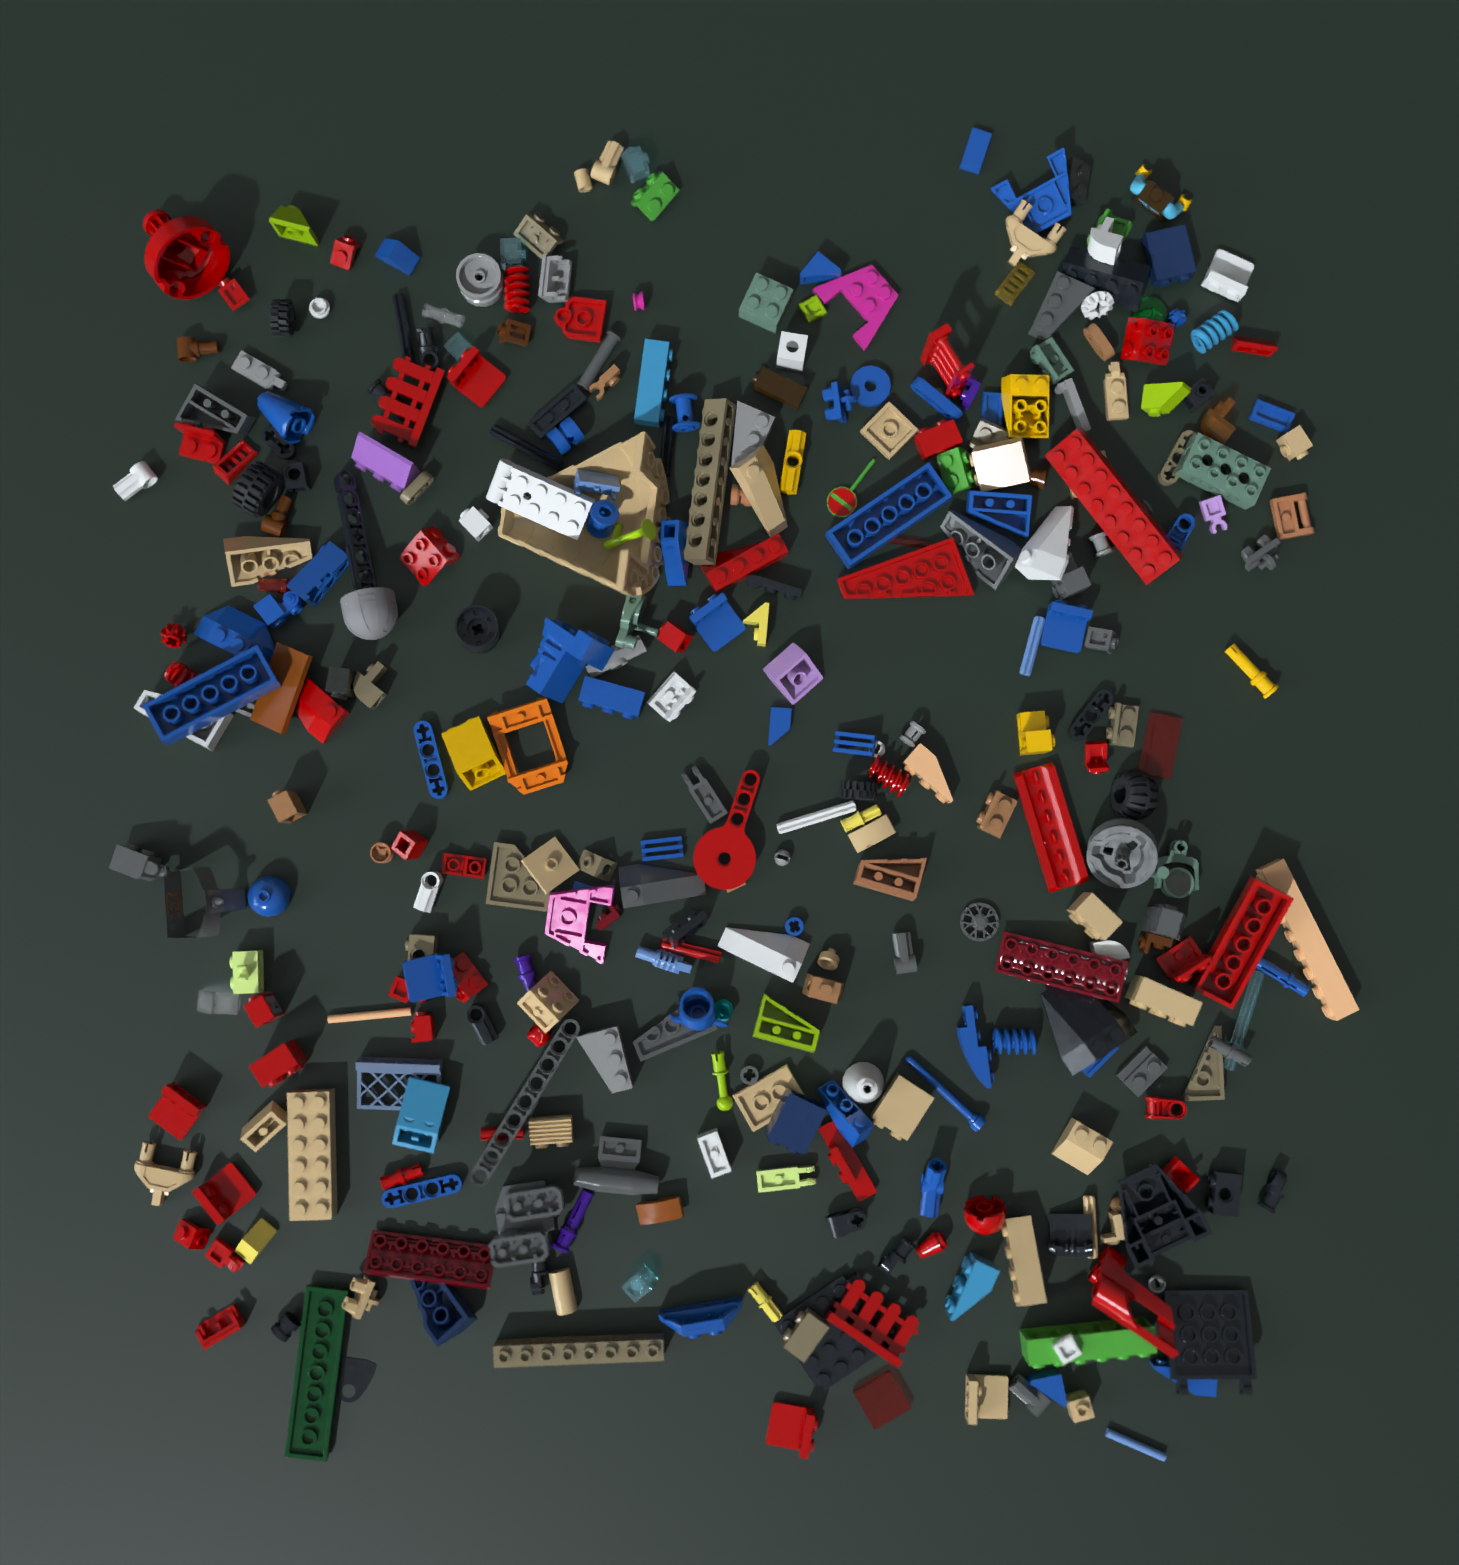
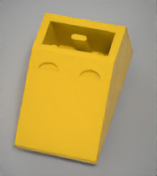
M1010 374L1003 377L1001 381V399L1009 438L1021 436L1023 438H1049V375Z

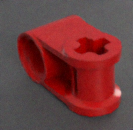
M1145 1096V1100H1147L1145 1118L1182 1119L1187 1113L1186 1105L1176 1098ZM1178 1103L1180 1105L1179 1111L1172 1114V1105Z

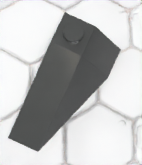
M643 864L618 867L623 908L706 895L705 883L697 873Z

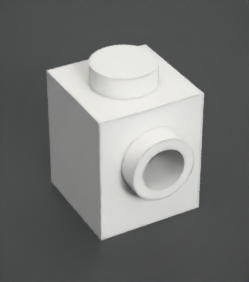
M474 506L471 509L467 508L460 515L461 518L458 520L478 542L493 529L492 525L487 521L489 516L481 508L477 510Z

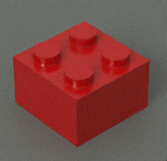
M293 1039L281 1044L248 1067L262 1088L267 1085L271 1088L287 1079L286 1074L290 1076L305 1067L303 1063L308 1058L297 1041Z

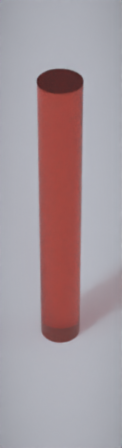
M898 536L890 541L889 544L924 548L927 547L928 540Z

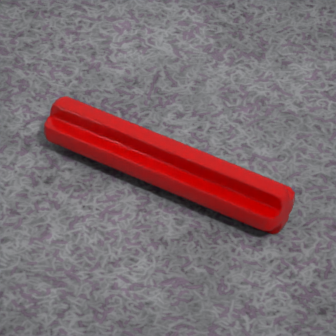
M663 938L661 943L662 950L719 963L722 956L721 951L685 942L676 949L665 938Z

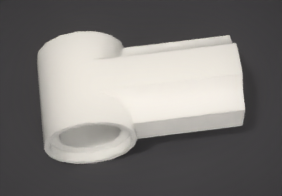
M140 461L132 466L130 473L113 485L117 494L127 501L142 488L146 489L154 485L158 478L145 461Z
M430 871L422 876L421 886L413 906L417 910L431 913L439 888L443 883V876L440 872ZM429 875L436 877L437 883L435 886H431L428 883Z

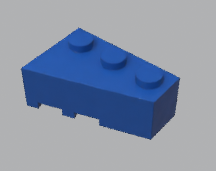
M968 491L965 513L1024 538L1029 537L1032 495Z
M331 541L327 544L325 543L315 557L286 586L304 601L316 607L348 568L347 554Z

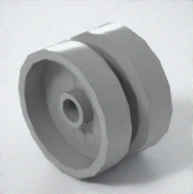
M475 253L465 257L458 265L456 280L463 297L469 303L475 306L486 307L500 299L504 292V279L498 263L492 257L486 254Z

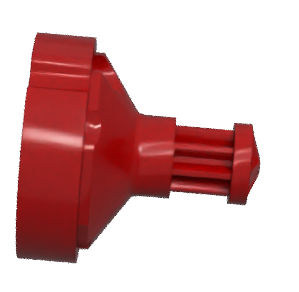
M155 209L147 213L143 220V228L151 238L145 250L144 261L147 272L155 280L156 284L168 296L181 300L198 298L213 290L224 278L230 262L229 247L221 238L220 233L211 223L200 217L183 216L171 219L169 214L161 209Z

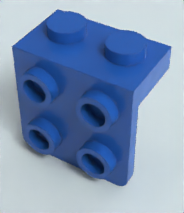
M723 592L720 595L717 593L712 595L707 600L708 603L705 606L701 607L699 605L690 612L692 615L689 617L690 622L713 652L718 651L745 631V625L731 608Z
M1055 600V602H1051L1047 607L1040 644L1045 647L1079 653L1082 648L1087 621L1092 619L1093 610H1089L1088 606L1076 604L1071 606L1067 605V601Z
M441 952L403 962V972L410 1002L414 1003L439 996L452 997L457 995L458 982L456 977H453L452 972L454 961L449 954Z

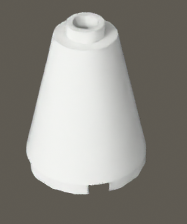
M858 1062L845 1071L842 1082L843 1090L853 1102L868 1104L875 1101L881 1095L884 1088V1078L881 1071L875 1065L868 1062Z

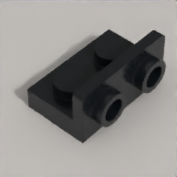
M692 908L665 929L662 935L676 949L707 924L708 916L703 910L698 913Z

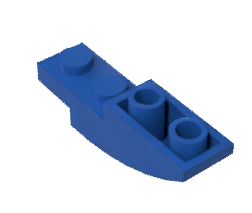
M963 1004L964 1025L956 1026L960 1046L975 1076L989 1089L992 1088L991 1083L994 1082L993 1070H989V1062L992 1061L991 1051L984 1044L978 1045V1042L981 1041L979 1029H976L975 1021H978L977 1009L973 1008L972 1004Z

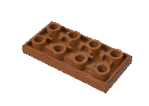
M277 642L270 666L278 678L281 687L257 699L250 718L251 721L280 734H286L313 656Z

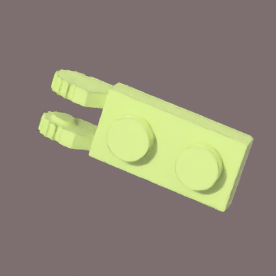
M789 1166L756 1170L758 1192L800 1188V1186L816 1184L815 1178L799 1180V1173L815 1171V1166Z

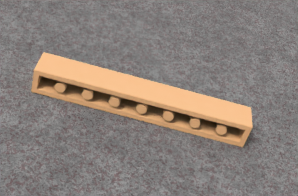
M1276 859L1256 869L1257 879L1294 898L1280 924H1283L1286 930L1284 931L1286 939L1290 943L1292 942L1295 948L1293 950L1295 957L1304 966L1303 973L1305 977L1311 980L1314 986L1312 988L1314 995L1323 1004L1321 1008L1324 1015L1331 1020L1338 1021L1358 1011L1359 1008L1285 860Z

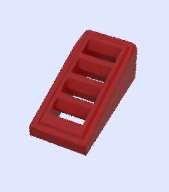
M242 439L213 465L214 472L230 485L258 455V452ZM241 449L248 454L247 457L240 452ZM236 455L242 460L241 462L235 458ZM230 461L235 465L234 468L228 464Z

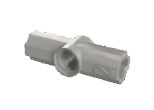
M635 636L638 637V641L634 650L627 647L623 649L615 645L610 646L615 651L603 671L586 664L585 667L590 677L594 678L606 671L618 669L627 664L629 660L647 652L640 636Z

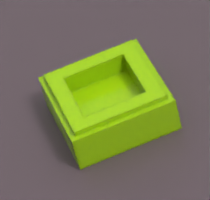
M817 294L799 304V308L808 323L827 314Z

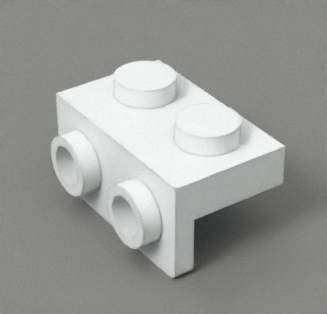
M673 671L646 703L670 722L680 715L681 709L685 704L693 700L696 690Z

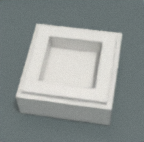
M1070 1333L1052 1343L1063 1365L1082 1354Z

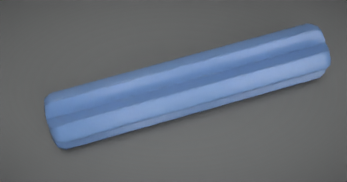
M1035 616L1033 619L1020 668L1021 675H1031L1045 624V618Z

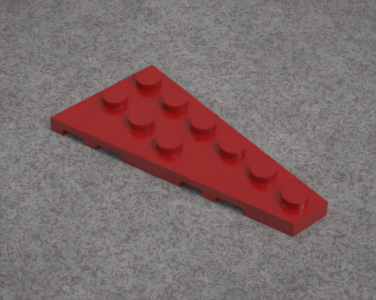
M953 537L837 579L843 599L974 596Z

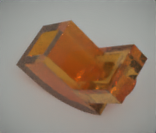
M1229 397L1225 402L1220 401L1213 410L1210 408L1204 413L1200 423L1203 435L1221 444L1227 441L1236 429V427L1224 419V416L1236 403L1233 399Z

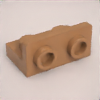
M995 790L993 793L990 792L985 801L988 804L985 811H981L976 819L978 823L977 828L997 838H1001L1018 801L1002 794L999 790Z

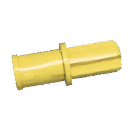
M874 805L861 812L856 811V814L840 822L845 832H848L860 825L865 826L864 823L881 816L882 813L879 806Z
M758 1281L748 1289V1292L758 1302V1307H762L773 1322L778 1321L783 1316L782 1312L771 1300L772 1296H768Z

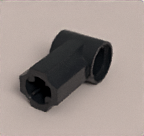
M481 1003L473 1004L468 1009L466 1016L472 1024L482 1046L498 1039L499 1036L487 1014L486 1007ZM472 1010H481L482 1017L475 1019L471 1014Z

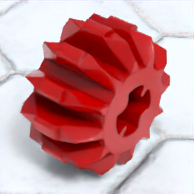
M173 661L166 669L164 676L170 684L178 687L199 676V674L185 664Z

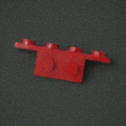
M833 1120L819 1127V1131L831 1152L827 1154L833 1166L837 1164L841 1170L838 1172V1175L843 1184H849L859 1202L875 1194L877 1191L853 1147L838 1132Z

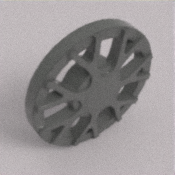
M981 902L973 903L963 910L960 916V927L964 935L969 939L986 941L997 932L999 917L990 905ZM974 906H976L978 914L975 915L970 910ZM983 906L989 909L986 916L981 914ZM965 915L972 917L971 923L963 922ZM994 915L995 922L988 923L987 917ZM972 925L974 931L968 934L965 929ZM987 925L994 929L991 934L985 930ZM977 930L983 931V938H977Z

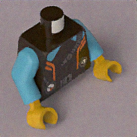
M1145 164L1138 169L1130 187L1131 192L1134 193V196L1131 198L1133 202L1161 223L1165 217L1173 219L1182 211L1187 210L1192 199L1187 200L1184 198L1185 194H1182L1178 202L1174 203V197L1152 180L1145 181L1152 173L1151 169L1148 171L1144 167Z

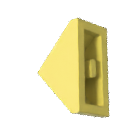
M261 1218L242 1238L234 1252L251 1265L278 1230Z

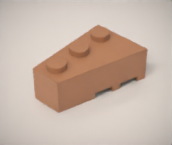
M927 858L861 860L858 864L853 884L914 901L917 898Z

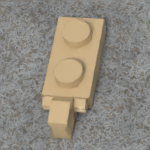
M1110 362L1111 364L1108 365L1109 374H1105V380L1103 381L1107 421L1126 420L1129 418L1126 378L1124 373H1120L1119 362Z

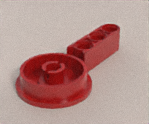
M747 770L743 773L726 824L704 834L695 847L693 855L695 870L698 876L713 888L722 890L736 888L749 879L755 868V849L744 831L760 782L759 774L754 770ZM753 774L756 777V783L754 785L746 784L744 780L746 775ZM747 794L750 797V802L747 805L740 804L738 802L739 795ZM735 813H740L744 818L740 825H735L731 820ZM727 852L730 855L731 860L728 864H721L718 858L721 853Z

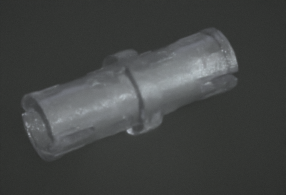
M427 303L424 304L423 307L426 309L422 310V316L438 320L441 324L447 323L462 329L464 325L462 322H465L464 315L450 312L444 307L441 309Z

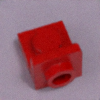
M227 277L218 283L220 286L217 289L233 311L250 300L235 278L230 280Z

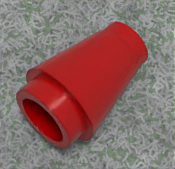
M940 1231L933 1232L916 1248V1252L923 1259L945 1251L948 1243Z

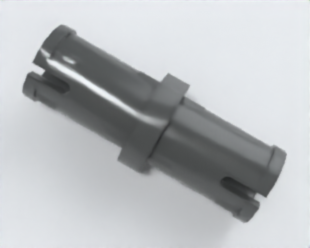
M1213 1036L1209 1040L1208 1047L1221 1053L1224 1058L1232 1059L1244 1067L1251 1062L1252 1055L1236 1048L1235 1044H1229L1217 1036Z

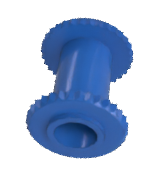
M682 393L669 398L671 404H676L678 424L672 427L674 431L690 432L701 427L700 422L694 421L692 402L698 399L697 395Z
M600 499L593 503L590 510L591 516L588 517L586 522L587 530L593 537L602 539L607 538L613 533L614 523L619 518V509L612 501Z

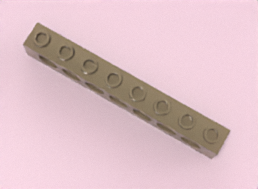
M727 398L706 399L702 409L703 418L699 431L700 441L697 448V464L694 469L695 479L692 488V502L689 509V525L686 530V547L684 548V560L694 565H716L736 405Z
M664 1333L497 1339L493 1346L494 1368L664 1361Z

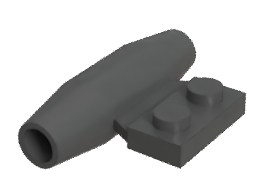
M600 1136L598 1159L601 1166L576 1168L574 1185L604 1193L625 1195L658 1193L659 1176L635 1170L640 1162L642 1140Z

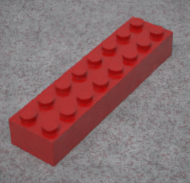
M1082 427L1077 428L1044 455L1146 585L1184 557Z

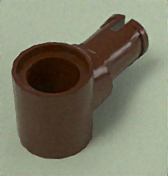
M188 336L176 339L178 360L181 362H194L202 354L219 353L217 340L199 342V340Z
M281 495L275 511H272L271 514H266L264 517L261 531L279 538L284 537L288 529L286 515L293 502L292 499Z

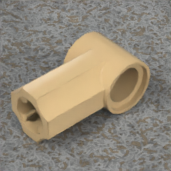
M608 141L600 159L594 163L590 177L610 186L615 178L616 167L623 155L624 147L615 141Z

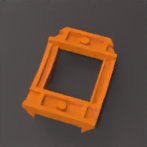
M537 698V700L500 712L495 711L487 716L503 762L508 783H511L519 792L525 795L564 782L568 761L547 698ZM544 721L556 761L518 773L505 733Z

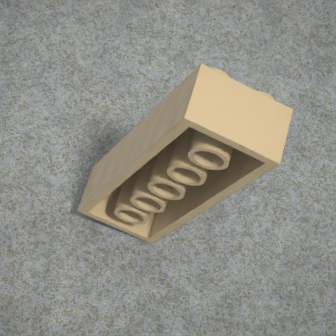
M335 1088L292 1090L287 1093L289 1221L331 1220L338 1215Z

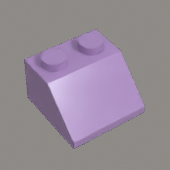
M794 642L763 668L771 682L792 705L823 679V676L808 655Z

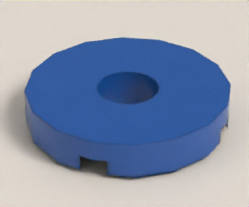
M871 365L857 370L850 383L851 396H856L858 404L869 408L882 404L889 396L891 388L890 379L886 372L879 367ZM867 382H873L876 389L870 392L865 389L864 385Z

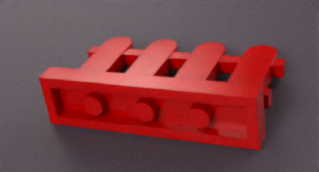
M406 356L405 359L396 358L394 360L393 368L400 372L398 378L389 377L386 380V387L392 391L391 397L382 396L379 399L378 405L385 412L383 417L380 415L373 416L371 425L378 429V434L382 435V432L398 437L397 442L399 443L405 440L408 442L406 447L414 450L445 371L440 368H436L435 372L430 371L431 366L426 365L423 368L410 362L411 358ZM404 375L420 380L418 387L402 381ZM424 383L430 385L428 391L423 390ZM397 393L412 399L411 405L409 406L395 400ZM417 402L422 403L420 410L415 408ZM390 412L405 418L403 425L389 420ZM410 421L415 422L413 429L408 428Z
M855 1279L852 1284L847 1283L845 1287L848 1291L840 1303L837 1301L834 1303L833 1306L836 1307V1310L834 1312L828 1310L825 1318L899 1368L903 1361L899 1357L900 1353H906L905 1345L911 1335H917L919 1332L916 1329L918 1326L917 1317L908 1315L905 1320L898 1317L901 1312L900 1306L896 1303H890L887 1308L882 1306L883 1295L879 1291H873L867 1296L863 1293L865 1283L861 1279ZM861 1297L866 1302L858 1315L852 1312V1309ZM878 1309L883 1312V1315L874 1327L869 1322ZM848 1316L854 1320L852 1324L845 1321ZM896 1321L901 1326L894 1338L891 1339L887 1334ZM865 1328L872 1332L870 1336L863 1333ZM883 1340L889 1343L887 1349L881 1345Z

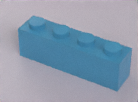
M645 339L634 415L635 425L659 428L660 421L664 422L665 409H662V403L667 401L668 389L664 388L665 381L669 382L670 369H667L668 361L672 362L673 349H670L669 342Z

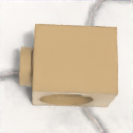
M1084 1389L1065 1394L1068 1413L1074 1423L1095 1418L1089 1396Z

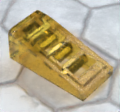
M1019 261L998 287L995 295L1011 306L1033 278L1035 272ZM1018 269H1021L1026 274H1028V277L1026 278L1022 274H1020L1018 272ZM1016 275L1018 278H1020V279L1023 280L1024 282H1023V283L1019 282V281L1016 280L1013 276ZM1009 281H1012V282H1013L1014 284H1016L1019 288H1018V289L1015 288L1013 285H1011V284L1009 283ZM1008 287L1010 290L1014 292V294H1011L1004 288Z

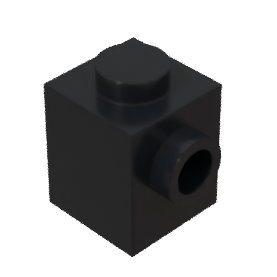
M1202 377L1190 387L1191 392L1182 400V403L1193 413L1216 393L1212 383Z

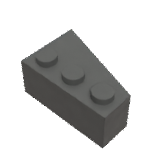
M1057 271L1028 334L1042 341L1052 337L1080 307L1084 299L1093 292L1094 287Z
M194 384L175 420L187 421L198 426H207L216 430L247 436L256 418L209 389Z
M1154 904V907L1147 906L1141 930L1181 941L1187 917L1183 913L1177 912V907L1166 904Z

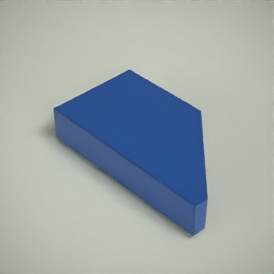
M771 707L769 746L790 730L791 708Z

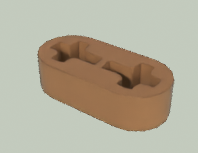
M1092 323L1083 329L1086 339L1103 361L1108 360L1115 354L1112 345L1096 324Z

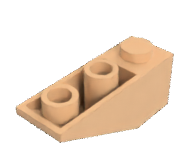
M919 743L902 762L905 765L903 769L911 776L915 774L921 779L919 783L927 790L930 788L936 792L935 797L942 803H951L953 798L936 756Z

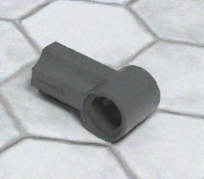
M910 932L892 934L895 953L893 960L896 975L917 972L916 957L912 949Z
M1020 1373L1010 1381L1008 1388L1024 1402V1405L1035 1416L1039 1417L1051 1404L1052 1400L1032 1386Z

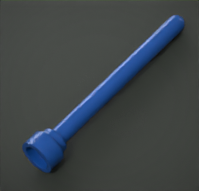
M912 1056L906 1057V1063L968 1119L969 1126L975 1132L985 1124L987 1120L981 1114L978 1115L976 1112L973 1113Z

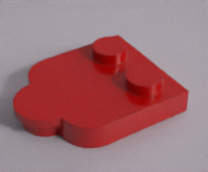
M572 297L566 302L565 307L557 310L555 322L562 328L563 333L569 339L601 343L608 303L606 300Z

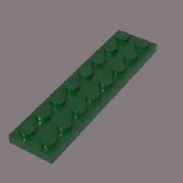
M310 1284L306 1286L284 1457L323 1462L328 1460L347 1311L342 1308V1303L346 1296L349 1297L350 1289Z

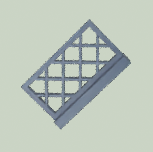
M360 1056L356 1061L357 1109L400 1110L405 1093L399 1097L392 1087L400 1082L406 1088L407 1083L402 1079L406 1074H412L418 1079H424L427 1075H437L436 1083L442 1084L443 1059ZM363 1073H371L376 1079L368 1085L363 1080ZM386 1073L392 1074L397 1079L391 1086L381 1078ZM377 1081L386 1089L380 1096L371 1088ZM366 1091L375 1098L372 1103H362V1095ZM389 1092L396 1101L393 1104H386L381 1098Z

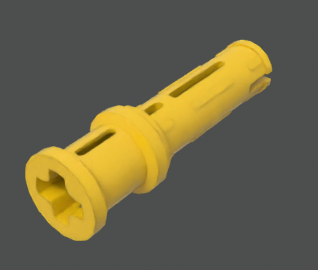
M1235 643L1224 651L1251 679V685L1256 686L1263 693L1264 699L1279 688L1277 684L1274 685L1266 676L1267 673L1260 671Z

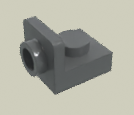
M1089 626L1084 647L1113 654L1114 649H1117L1119 644L1117 634L1113 630Z

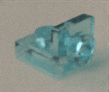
M644 1264L621 1288L636 1303L653 1289L658 1278Z

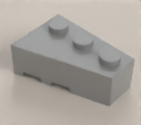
M737 401L731 466L760 446H765L775 423L774 416Z
M619 1025L587 1032L576 1037L612 1093L633 1088L634 1083Z

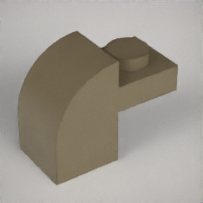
M379 661L376 664L372 663L367 668L365 676L357 672L353 681L356 696L372 710H375L387 696L384 691L375 685L388 669Z

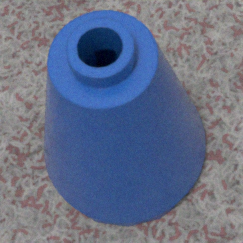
M270 391L259 395L257 407L287 443H298L302 440L300 437L303 434L308 435L315 420V415L312 413L313 410Z

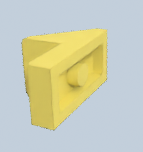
M766 602L743 620V624L759 626V628L754 629V640H758L757 646L764 647L766 645L769 603Z

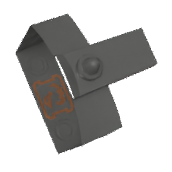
M210 867L182 869H193L202 890H205L207 905L206 914H204L198 936H185L181 870L171 871L169 876L164 878L167 938H200L219 935L220 912L246 909L245 889H218Z

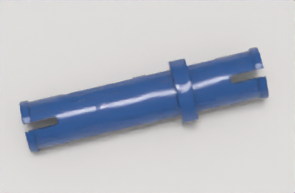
M1263 957L1260 959L1256 967L1257 969L1282 983L1284 988H1290L1302 997L1308 993L1310 985L1296 978L1295 974L1286 972Z

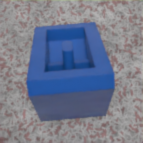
M384 238L375 254L376 258L409 276L412 275L420 261V257L399 240Z
M818 251L800 273L799 283L832 281L841 277V269Z
M1057 1368L1027 1375L1026 1378L1032 1386L1063 1407L1067 1406L1062 1375Z

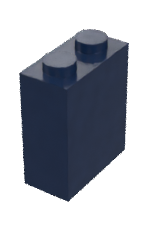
M1186 225L1145 233L1141 239L1146 265L1151 266L1149 272L1151 286L1164 288L1173 282L1179 281L1181 284L1190 281L1197 270Z
M787 1087L765 1129L768 1141L777 1146L779 1144L784 1145L788 1151L794 1154L799 1152L805 1155L827 1112L825 1105Z

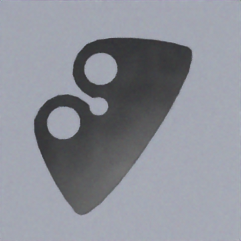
M341 1357L338 1378L340 1383L337 1386L338 1397L348 1403L358 1400L371 1382L377 1365L368 1360ZM347 1384L353 1385L356 1391L355 1395L351 1398H347L342 1394V1389Z

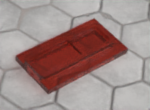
M1149 713L1138 770H1142L1153 777L1171 779L1182 724L1181 718Z

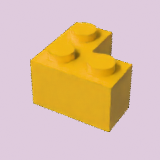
M1045 711L1021 712L1017 714L1020 755L1043 754L1052 751V747H1055L1054 734H1051V729H1046L1049 728V717L1045 715Z

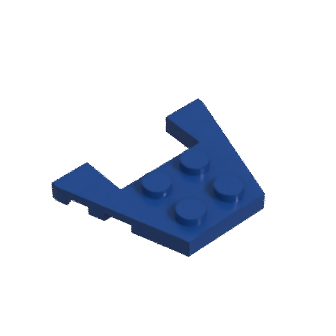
M1064 147L1047 156L1055 177L1017 198L1008 179L991 188L992 192L1013 213L1022 199L1027 201L1022 210L1026 208L1028 203L1033 206L1023 220V224L1036 234L1072 215L1067 159Z

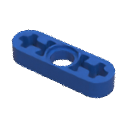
M916 377L911 383L910 387L948 420L954 419L956 423L963 415L956 405L921 377Z

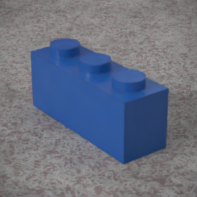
M585 676L578 700L583 702L582 706L590 709H594L595 706L603 708L602 712L613 715L614 712L623 713L622 717L634 720V717H640L646 694L639 690Z

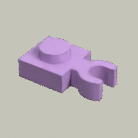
M1221 495L1199 501L1204 521H1211L1209 526L1210 532L1212 534L1217 533L1215 528L1217 524L1221 525L1222 530H1227L1226 522L1221 519V516L1226 515Z

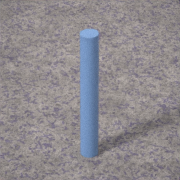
M1109 1428L1105 1431V1436L1163 1462L1166 1460L1167 1454Z

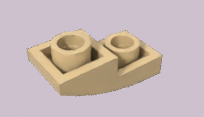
M885 814L869 822L867 825L850 832L848 837L857 853L893 835L896 833V830L888 815Z

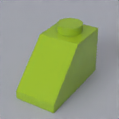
M1184 382L1144 384L1141 409L1152 417L1168 414L1191 392V388Z

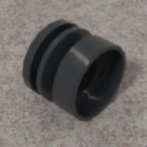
M472 605L461 610L456 617L455 632L463 648L476 654L487 653L495 648L499 642L501 632L498 619L493 611L486 606ZM481 627L483 633L476 635L474 630H478Z

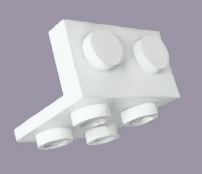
M1219 249L1212 259L1201 286L1230 300L1239 302L1248 289L1246 284L1254 269V265Z

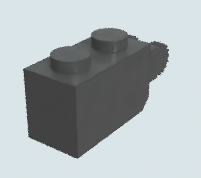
M127 843L126 846L117 844L109 869L135 879L147 881L154 880L156 876L164 878L169 876L170 868L161 863V858L154 856L155 852L147 849L140 851L138 850L139 846Z

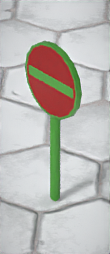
M875 459L869 462L850 489L838 487L829 493L827 507L833 515L847 517L855 511L857 498L853 490L874 464Z

